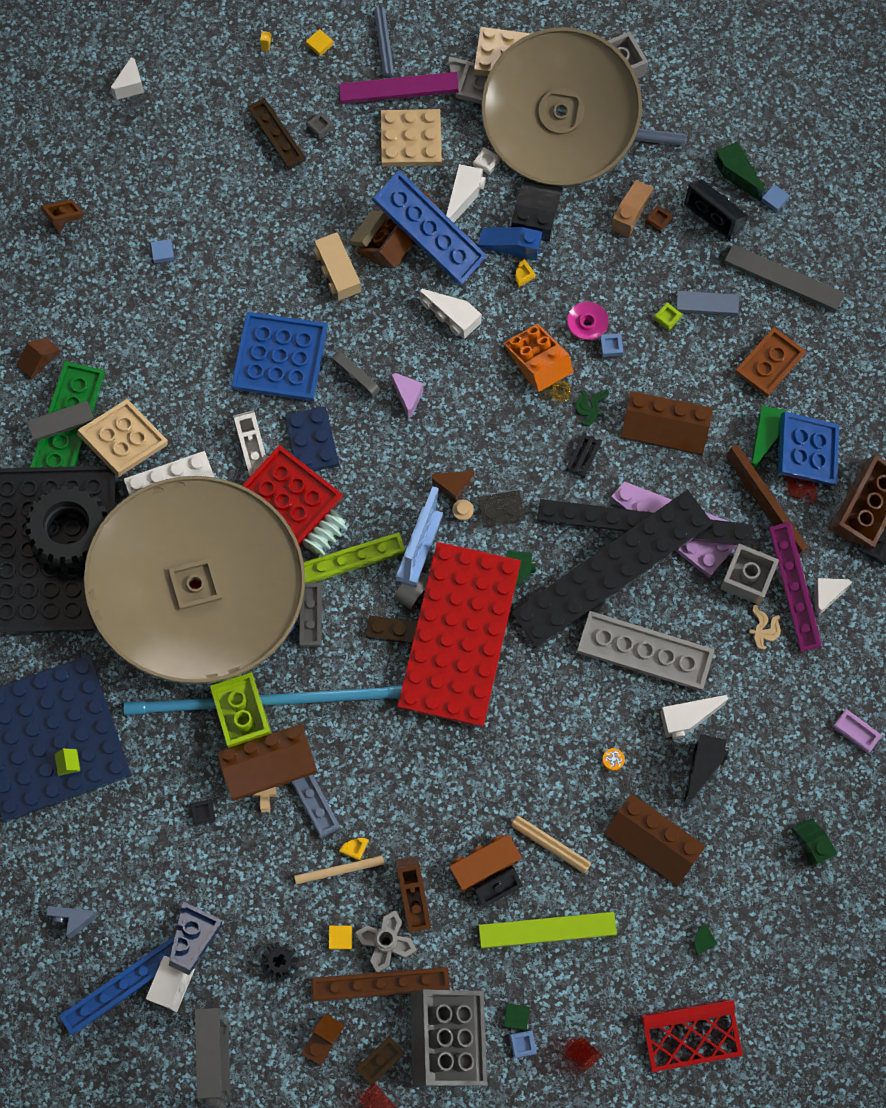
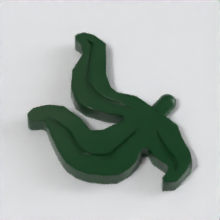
M608 389L591 397L592 408L586 404L588 400L587 392L581 390L582 395L576 401L575 409L580 416H587L586 421H582L583 426L589 427L596 421L597 416H604V413L598 412V403L608 398Z

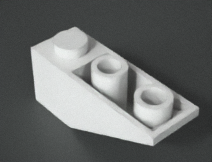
M425 289L420 291L422 305L426 309H431L439 321L447 323L455 335H460L465 339L481 324L482 314L467 301Z

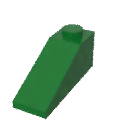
M766 406L761 407L751 458V465L754 469L758 467L780 439L781 414L787 412V410Z

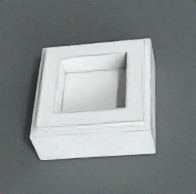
M483 147L473 161V166L483 169L484 172L490 175L499 163L500 158L497 154Z

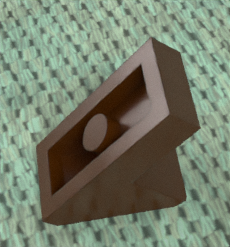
M72 199L43 205L40 208L59 233L62 232L66 222L79 220L84 214Z
M325 1013L312 1031L313 1034L301 1054L322 1066L345 1025Z

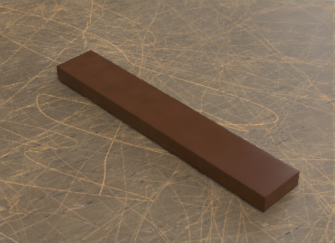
M738 445L731 447L726 455L727 460L772 525L776 526L791 522ZM791 522L797 549L801 557L808 549V545Z
M448 967L311 978L313 1002L407 995L410 992L422 989L450 990Z

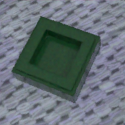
M507 1003L504 1027L527 1031L530 1007Z

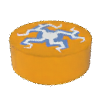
M616 748L608 749L602 758L603 766L612 772L620 770L625 762L624 754Z

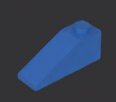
M524 227L482 228L478 247L537 261L542 232Z

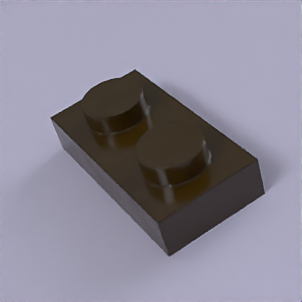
M389 1036L355 1069L372 1087L405 1055V1052Z

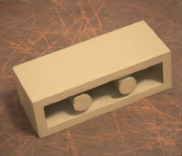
M336 232L315 240L316 249H313L316 260H320L323 265L321 266L323 276L325 278L328 277L330 280L328 285L332 295L336 294L338 300H342L360 293L361 283L338 233Z

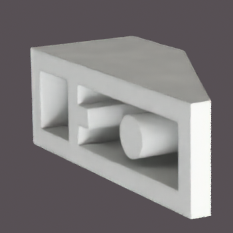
M459 164L446 214L453 223L478 197L480 189H484L486 178L482 177L483 169Z
M254 410L233 415L249 476L267 459Z
M727 695L662 707L660 714L666 738L680 739L685 737V734H688L724 706L728 700Z

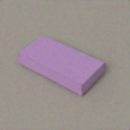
M847 709L832 727L868 754L882 737L880 733Z

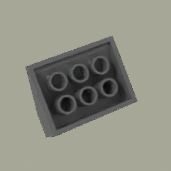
M422 989L410 992L413 1088L487 1086L484 991Z

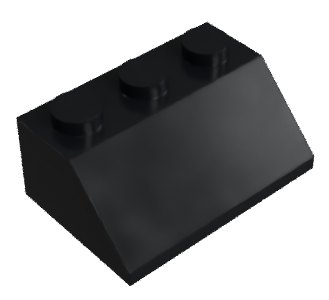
M703 179L693 181L688 185L684 205L731 241L746 225L748 215L744 209L734 205L726 195L720 194L712 184L706 183Z

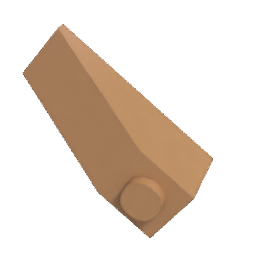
M637 180L634 182L613 217L612 231L628 238L630 237L654 187Z

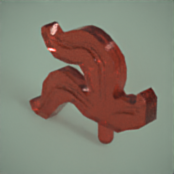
M792 477L784 478V481L788 484V491L791 496L802 499L808 495L811 500L809 504L817 501L818 497L815 487L819 483L812 484L811 481L795 478L800 484L805 485L797 486Z

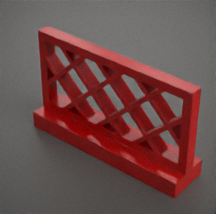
M726 999L640 1015L651 1072L743 1056L734 1012V1000ZM729 1015L731 1025L725 1032L715 1024L721 1016ZM714 1017H715V1019L713 1020V1022H711L710 1020H708V1018H714ZM704 1019L711 1024L704 1036L693 1029L698 1020ZM686 1022H692V1024L689 1026ZM676 1024H682L688 1028L681 1040L670 1033ZM664 1026H670L668 1030L663 1028ZM713 1027L724 1034L717 1045L707 1039ZM660 1028L665 1032L659 1044L651 1040L649 1029ZM691 1031L702 1038L695 1049L684 1043ZM668 1035L679 1042L672 1054L661 1047ZM727 1036L735 1042V1052L726 1053L720 1048ZM704 1041L715 1047L711 1055L707 1057L697 1052ZM652 1044L657 1046L654 1051L652 1048ZM682 1045L692 1051V1054L686 1061H681L675 1057ZM661 1049L670 1057L664 1065L656 1066L654 1056ZM718 1050L723 1053L715 1055ZM695 1055H698L700 1057L697 1059H693ZM672 1059H675L676 1061H678V1062H675V1063H670V1062L672 1061Z

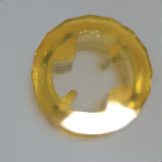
M561 380L553 385L552 396L555 400L562 402L570 397L571 386L568 382ZM560 387L564 388V389H565V393L563 392L562 395H561V394H558L557 388H558L559 390H560Z

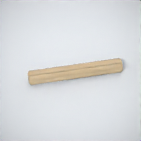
M520 816L515 817L513 820V828L582 873L588 871L591 866L588 860Z

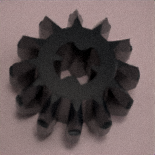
M279 942L275 943L276 950L273 951L270 946L267 947L270 955L262 954V958L268 961L261 963V967L268 968L265 970L264 975L269 976L272 974V981L275 982L278 975H280L281 982H285V974L292 979L294 976L290 970H299V967L292 963L299 962L300 958L292 957L296 953L295 948L288 951L289 944L285 943L283 949H281ZM281 957H284L283 960L286 964L280 965L277 968L275 960H280Z

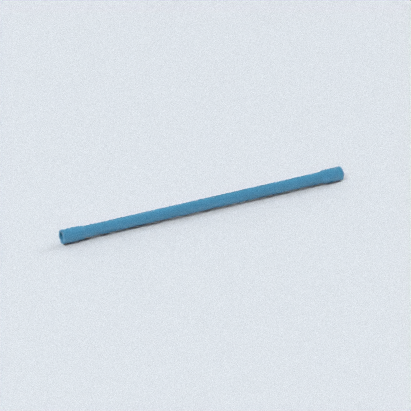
M403 685L384 688L260 695L263 706L384 698L400 699ZM213 698L124 702V715L216 709Z

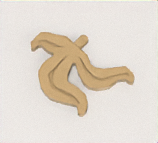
M754 605L752 612L757 617L759 624L755 630L750 629L749 633L754 634L757 649L765 650L767 647L763 645L764 640L773 642L780 635L781 630L778 622L780 616L773 617L770 629L763 630L768 623V617L757 608L758 605Z

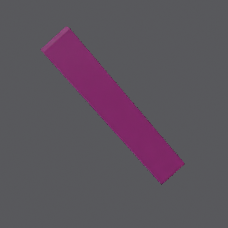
M457 72L340 83L341 104L459 93Z
M791 522L769 527L776 558L779 559L778 566L800 652L821 648L823 646Z

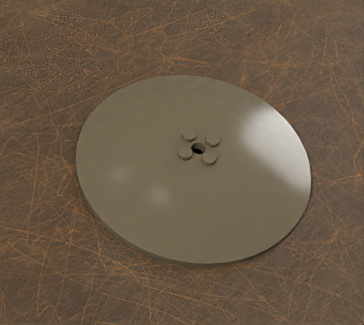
M182 476L165 479L139 489L119 503L107 515L93 537L85 563L84 585L88 609L97 630L105 642L123 660L138 670L159 679L182 684H206L239 676L264 662L280 647L291 632L302 606L305 591V570L300 547L290 526L282 515L265 499L239 484L224 479L207 476ZM192 580H198L202 585L198 589H192L189 583Z

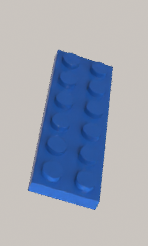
M400 170L371 199L459 286L465 282L487 256Z

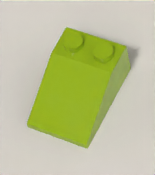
M252 672L210 686L228 748L272 734Z

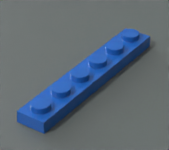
M175 936L59 1015L72 1036L154 980L163 957L171 956Z

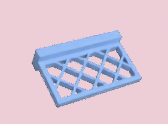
M432 486L426 505L422 507L397 572L396 581L417 586L443 516V512L436 511L439 488Z

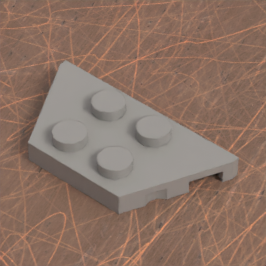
M449 56L450 72H457L459 93H455L456 98L482 104L483 91L488 77L474 75V62Z

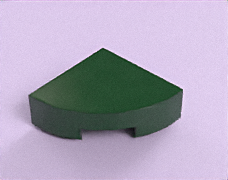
M706 924L698 930L695 936L694 950L697 956L717 945Z

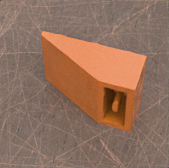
M538 323L503 343L528 382L538 392L574 372L569 354Z

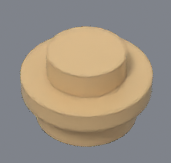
M458 500L453 505L452 512L458 520H468L472 517L474 508L468 500Z

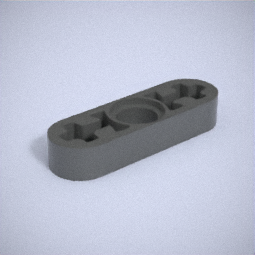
M337 351L330 358L332 364L368 397L373 398L380 392L378 385L342 352Z

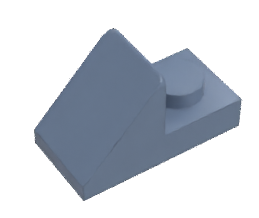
M48 906L46 915L54 923L66 924V920H68L66 936L71 939L93 922L97 914L90 910Z

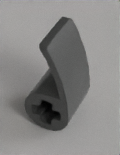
M422 572L416 587L402 583L393 598L408 609L413 610L426 589L429 576Z

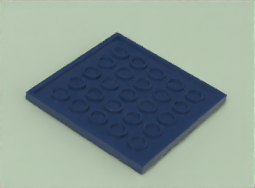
M91 655L0 687V813L4 823L132 776ZM63 748L77 749L80 772L58 776L55 753Z

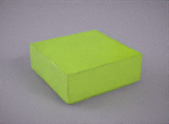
M667 302L654 315L653 319L670 331L682 318L683 314Z

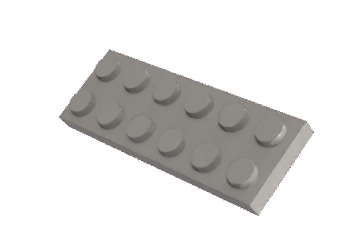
M589 611L577 653L702 692L715 649Z

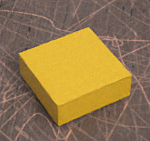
M319 29L306 40V45L317 55L321 56L334 45V42Z
M329 926V950H352V926Z

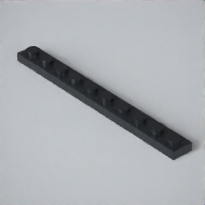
M540 499L537 521L627 532L654 512ZM711 519L713 526L693 539L696 541L737 546L742 544L750 547L753 524Z

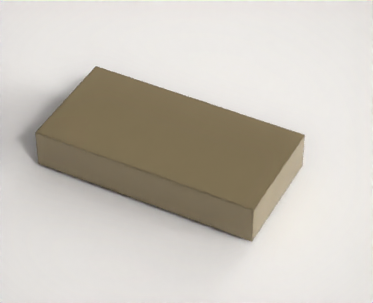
M371 210L350 239L353 246L367 247L388 216L383 211Z

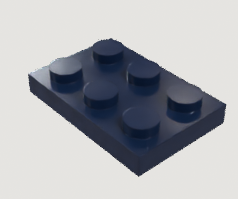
M326 406L285 415L293 454L298 460L314 472L339 466Z

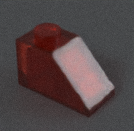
M582 1036L578 1040L573 1037L564 1046L567 1050L563 1055L581 1075L602 1057V1054Z

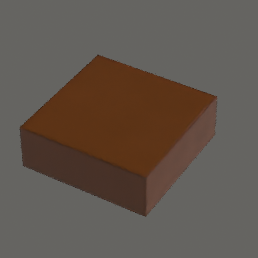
M657 205L645 219V223L659 233H662L674 216Z

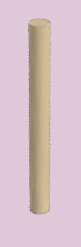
M383 856L295 875L296 884H301L383 865Z

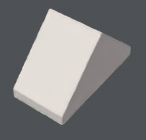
M132 57L111 86L113 97L117 100L144 93L137 65Z
M818 578L814 584L815 614L819 616L849 588L852 582L849 579Z

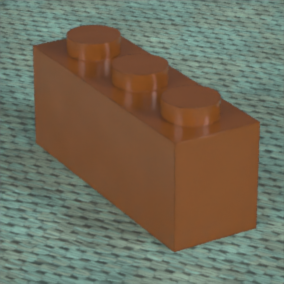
M509 834L506 836L498 835L491 840L492 843L486 847L480 845L471 851L472 854L466 858L462 855L451 862L452 865L449 866V871L462 894L510 865L514 866L521 862L522 857Z

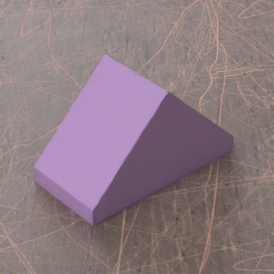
M397 373L392 374L393 386L407 417L410 418L413 416L423 393V383Z

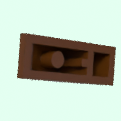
M413 856L395 860L409 933L430 929L431 924L418 857Z

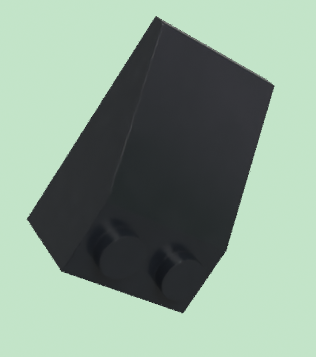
M523 180L511 227H524L541 231L542 240L550 242L563 188Z
M703 734L699 735L694 746L682 808L687 809L717 772L720 765H724L729 753V747H726L727 740Z

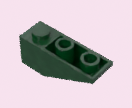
M738 141L716 150L714 162L722 176L761 201L766 190L765 184L762 180H759L755 166L750 164L745 149L741 148Z

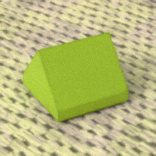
M63 748L55 753L58 776L80 772L77 749Z

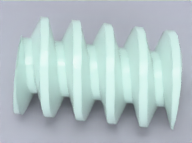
M331 509L329 514H326L325 518L319 521L318 527H314L313 533H308L307 539H303V545L312 553L324 556L325 552L322 548L330 550L331 547L328 542L336 543L334 535L342 536L339 529L347 531L345 521L337 512Z

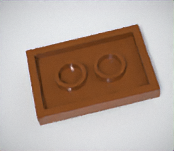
M773 327L736 369L735 374L768 398L805 356L807 351Z

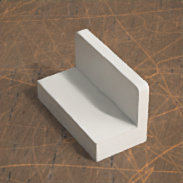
M164 956L146 999L177 1012L195 969L192 970L190 975H187L169 966L170 957Z

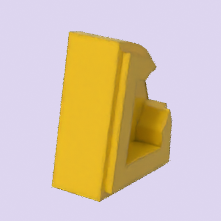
M262 31L260 38L262 51L269 52L272 36L270 32Z
M525 259L519 263L516 269L515 281L518 287L536 277V274Z
M357 838L350 840L340 848L339 852L360 861L369 839Z

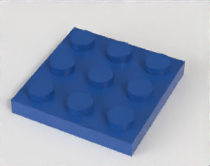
M783 412L780 419L778 474L832 487L837 485L840 425Z

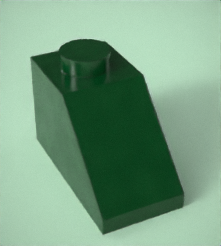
M507 550L506 557L521 560L515 590L530 579L531 573H535L536 561L532 560L533 553Z
M812 818L791 828L813 868L833 859L837 855L826 832Z

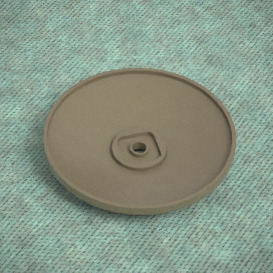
M576 28L544 29L529 34L515 42L498 58L486 80L482 97L484 129L492 148L503 163L529 181L558 187H570L588 183L613 169L630 150L638 133L642 114L640 86L634 70L627 59L605 39ZM564 107L567 110V114L565 116H558L556 109Z

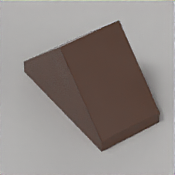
M46 337L27 342L16 366L32 380L61 350Z
M474 470L432 474V486L439 488L438 490L455 503L474 483Z

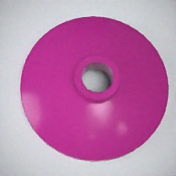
M582 302L570 310L567 323L570 331L576 337L583 340H594L606 332L609 319L606 311L600 305L593 302ZM589 322L591 326H586L584 323Z

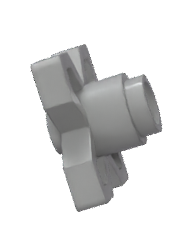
M396 911L383 917L380 930L367 925L356 932L363 946L375 948L370 961L377 973L389 967L392 953L403 958L416 953V947L411 938L397 936L402 921ZM389 939L391 944L385 946L382 944V941Z

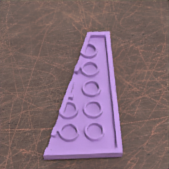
M624 482L611 496V500L622 509L656 512L672 501V499ZM706 513L708 517L712 520L726 521L724 519ZM691 540L676 552L710 578L737 545Z

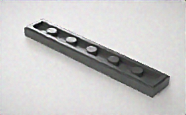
M734 244L724 261V264L833 312H837L845 295L840 290Z

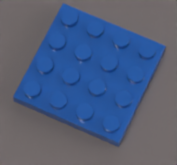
M247 312L231 385L232 390L314 402L328 323Z

